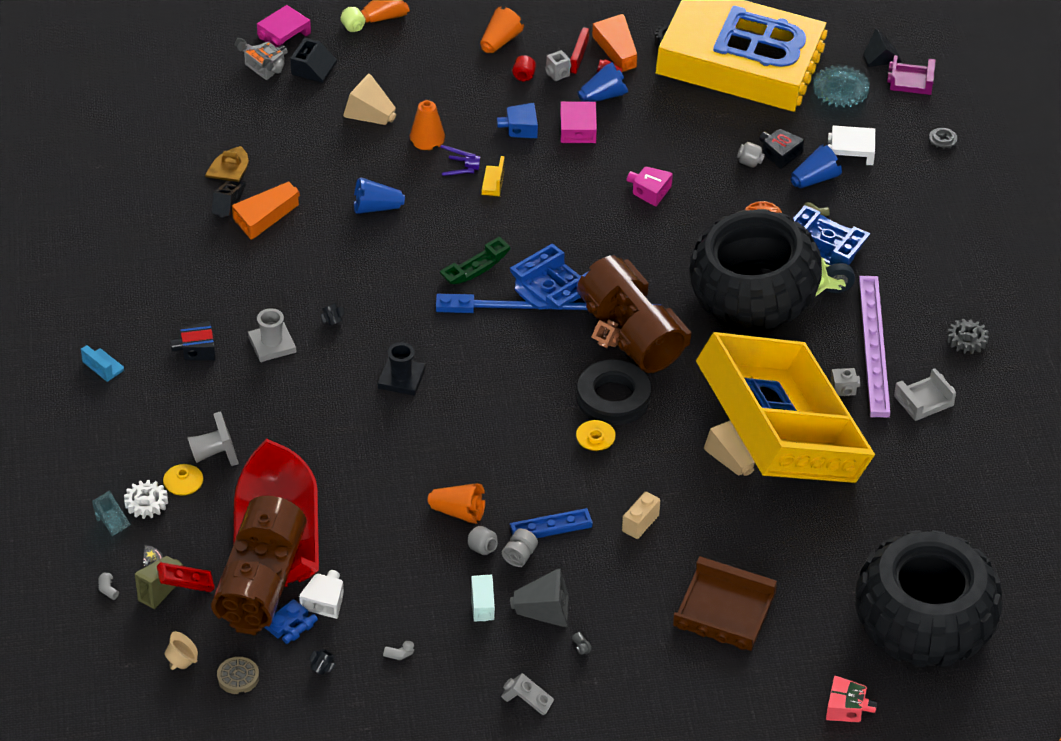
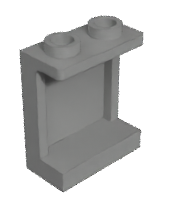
M932 369L930 377L907 386L903 380L897 382L894 397L910 416L917 421L954 406L956 391L948 384L942 374L936 369Z

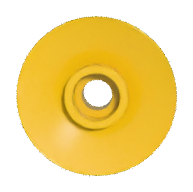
M591 420L579 426L576 438L578 443L584 448L599 451L610 447L614 443L615 431L611 425L604 421Z
M179 464L171 467L165 473L163 483L165 488L173 494L188 495L196 492L202 486L203 474L193 465Z

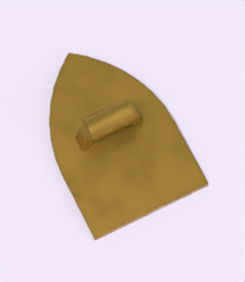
M241 146L224 151L213 161L205 177L239 182L249 163L246 151Z

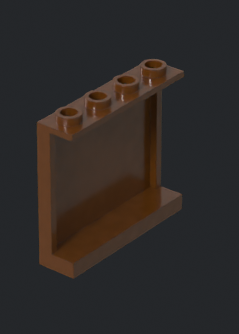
M699 556L696 572L678 612L674 613L673 626L681 630L695 632L703 637L707 636L716 639L721 643L735 645L739 649L752 651L776 594L777 581Z

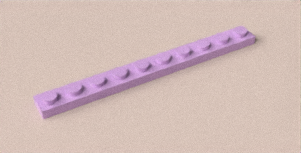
M859 276L870 417L890 418L878 276Z

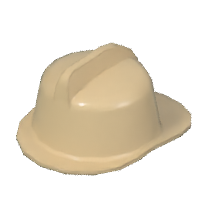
M177 631L172 632L170 643L164 655L170 662L171 670L175 668L186 669L192 663L197 662V648L186 635Z

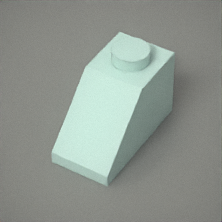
M492 575L471 576V603L474 622L494 620L495 606Z

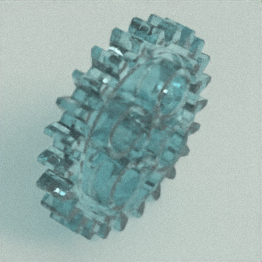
M831 65V69L825 67L824 71L820 70L819 73H816L813 81V90H815L814 94H818V99L823 98L822 102L829 101V105L835 103V107L841 104L844 108L845 104L851 107L852 103L858 105V101L863 102V99H866L867 94H869L870 82H868V78L865 77L864 73L860 74V70L854 71V67L848 69L847 65L844 68L838 65V68H835Z

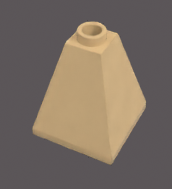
M368 73L350 93L343 116L350 119L386 125L388 122L392 123L397 114L394 113L396 107L372 75Z
M731 420L710 428L704 446L705 451L738 476L751 474L754 471L755 461Z

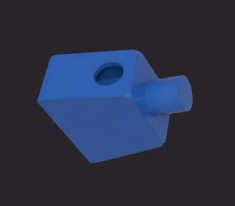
M534 103L508 107L506 117H497V128L507 127L510 137L537 138L538 124Z

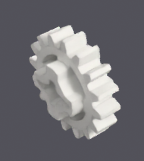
M147 480L144 484L142 481H139V485L132 484V489L127 488V494H124L125 508L128 509V513L134 512L135 517L142 515V519H145L146 515L153 518L154 513L160 515V509L165 510V505L168 504L167 490H164L163 485L158 486L157 481L153 484H150V480Z

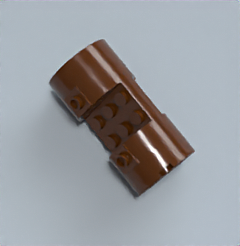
M615 255L604 257L593 263L589 267L591 270L586 276H581L579 279L577 293L586 303L588 311L601 321L607 322L609 319L619 324L618 328L621 329L618 339L619 348L624 350L644 372L654 373L668 367L682 354L685 347L690 345L691 331L672 309H665L661 305H652L645 297L648 295L649 283L629 259L623 260Z
M259 496L252 499L248 504L211 603L212 611L218 619L222 617L230 622L229 626L235 628L236 632L256 635L263 627L271 625L307 524L306 516L298 506L276 496Z

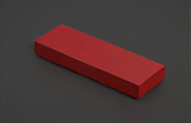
M589 28L581 30L570 59L571 73L577 74L589 42Z
M162 562L157 565L161 584L212 592L215 589L211 571Z

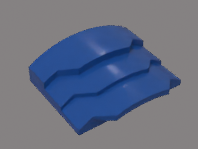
M804 205L793 219L809 231L825 263L828 265L837 263L849 265L864 242L869 238L870 233L856 227L848 228L820 215L821 212Z
M553 243L510 267V271L516 279L515 291L526 302L539 310L548 308L559 309L565 304L581 298L577 293V285L581 276L565 264L564 252Z

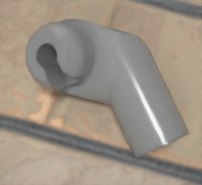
M102 573L98 578L99 591L115 600L119 595V591L111 587L113 576L110 573Z
M405 641L403 647L399 649L386 646L383 656L402 660L413 654L414 643Z

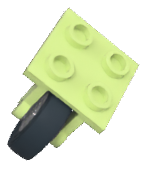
M821 257L822 277L815 297L824 290L831 293H841L850 289L855 282L853 269L844 263L828 265L825 263L824 258Z

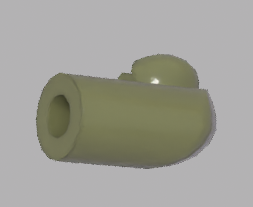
M811 202L804 204L821 212L820 215H830L828 207L818 208Z

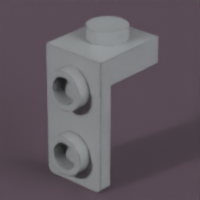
M523 673L514 679L510 678L503 686L505 691L501 696L508 702L518 695L542 715L547 713L554 701L549 694Z

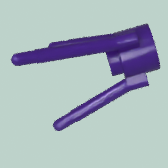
M440 146L442 149L466 156L465 158L450 155L449 159L465 161V167H468V169L443 172V176L474 173V170H479L480 156L449 146Z

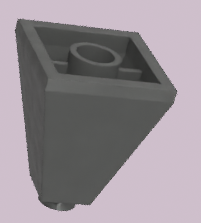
M556 569L514 591V597L510 598L511 609L516 610L517 615L568 627L569 594L561 569Z

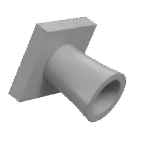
M270 308L261 311L257 316L260 328L248 331V337L260 362L296 353V346L283 322L284 316L277 309Z
M221 411L214 413L218 427L217 431L188 437L196 463L226 451L231 466L239 464Z

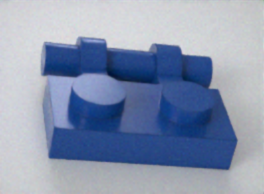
M293 599L274 614L271 625L264 628L276 638H280L285 634L282 640L288 644L290 641L298 639L300 637L299 634L303 631L311 629L313 624L318 621V618L315 614L307 617L308 610Z

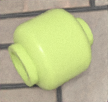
M357 7L344 9L340 18L342 24L349 32L360 31L366 20Z

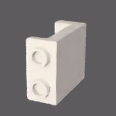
M832 127V133H828V143H831V145L828 144V146L835 155L866 157V165H873L875 156L874 128Z

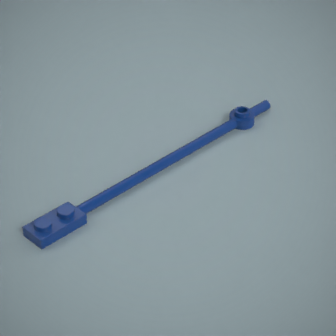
M437 294L436 312L474 313V308L537 309L526 301L474 300V294ZM569 302L559 308L561 310H588L586 303Z

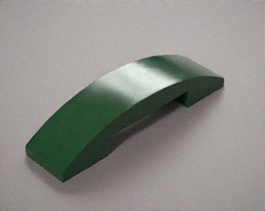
M499 236L485 244V250L459 266L456 263L449 265L441 270L440 274L450 284L466 282L483 274L497 264L511 248Z

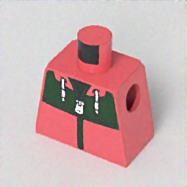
M834 676L826 720L860 722L862 711L875 713L877 700L865 698L866 686Z

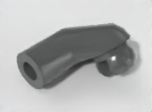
M581 632L575 633L572 639L578 646V653L581 655L589 654L592 650L591 644L584 638Z

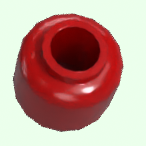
M519 56L515 60L512 69L514 77L520 81L531 80L535 73L536 62L529 56Z

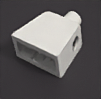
M330 570L327 576L315 574L299 596L300 604L309 612L337 619L344 593L343 581L339 579L340 574L335 570Z

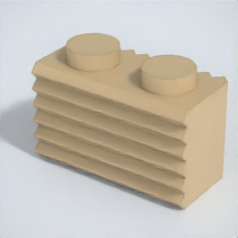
M644 492L622 516V531L639 539V536H642L644 531L648 529V526L653 524V521L659 516L660 498Z

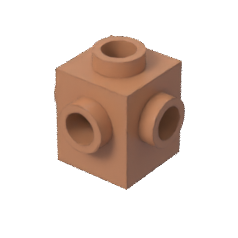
M608 319L607 322L599 320L591 337L597 340V344L605 348H608V346L616 347L621 329L618 328L619 324Z

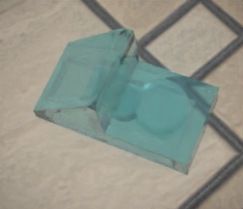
M110 491L92 501L97 522L102 519L111 536L130 526L129 521Z

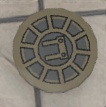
M232 657L225 660L217 670L219 686L231 694L251 691L259 681V669L256 663L246 657Z

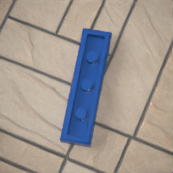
M587 508L510 523L512 535L517 529L522 528L532 532L536 538L593 527V522Z

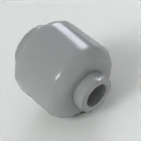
M746 142L744 145L741 144L737 158H739L741 164L754 168L758 163H762L765 154L762 153L761 146Z
M484 526L475 527L468 535L469 548L481 555H488L497 548L498 540L496 533Z

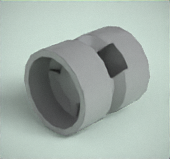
M517 529L502 550L503 558L513 566L522 567L538 546L536 536L526 529Z

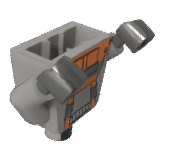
M242 38L236 39L234 46L239 51L244 52L246 66L265 80H268L275 73H281L285 64L284 55L287 54V48L283 44L275 47L270 42H265L260 45L251 46Z

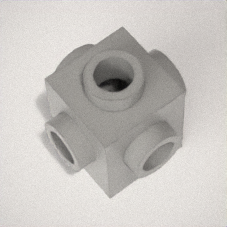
M562 50L547 55L545 66L547 75L551 76L554 81L570 76L571 62Z
M855 368L832 369L830 383L838 396L856 395L857 387H860V377L856 376Z

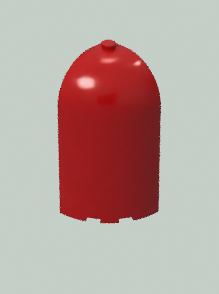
M265 439L246 462L236 486L234 496V543L248 504L252 499L259 496H276L298 506L305 514L307 524L284 586L288 587V583L297 580L302 582L319 571L317 483L311 469L298 454L283 445Z

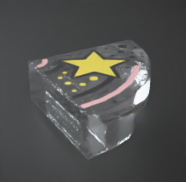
M145 545L143 566H148L163 558L162 553L158 549Z

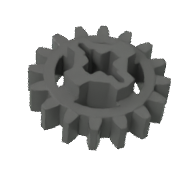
M962 319L961 323L956 320L955 325H950L947 333V342H951V347L956 346V351L963 350L964 354L967 351L974 354V350L981 352V348L985 349L986 344H988V330H985L984 325L979 326V321L973 323L972 319L969 322Z

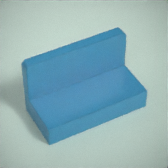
M88 345L81 348L83 363L107 382L124 371V367L101 348L96 351Z

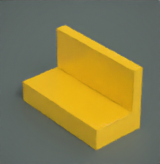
M504 156L500 158L499 167L486 166L482 195L500 196L504 176Z

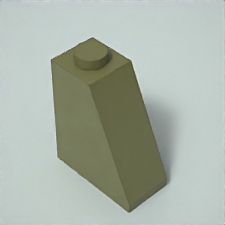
M165 556L135 573L138 601L155 609L176 587L160 583L157 565L162 562L183 566L179 560Z

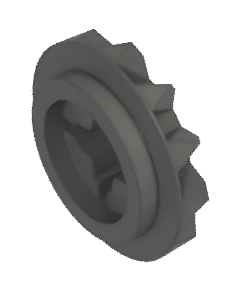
M936 128L930 132L929 140L931 145H936V148L942 147L944 150L947 147L951 149L952 146L956 145L957 135L948 128Z

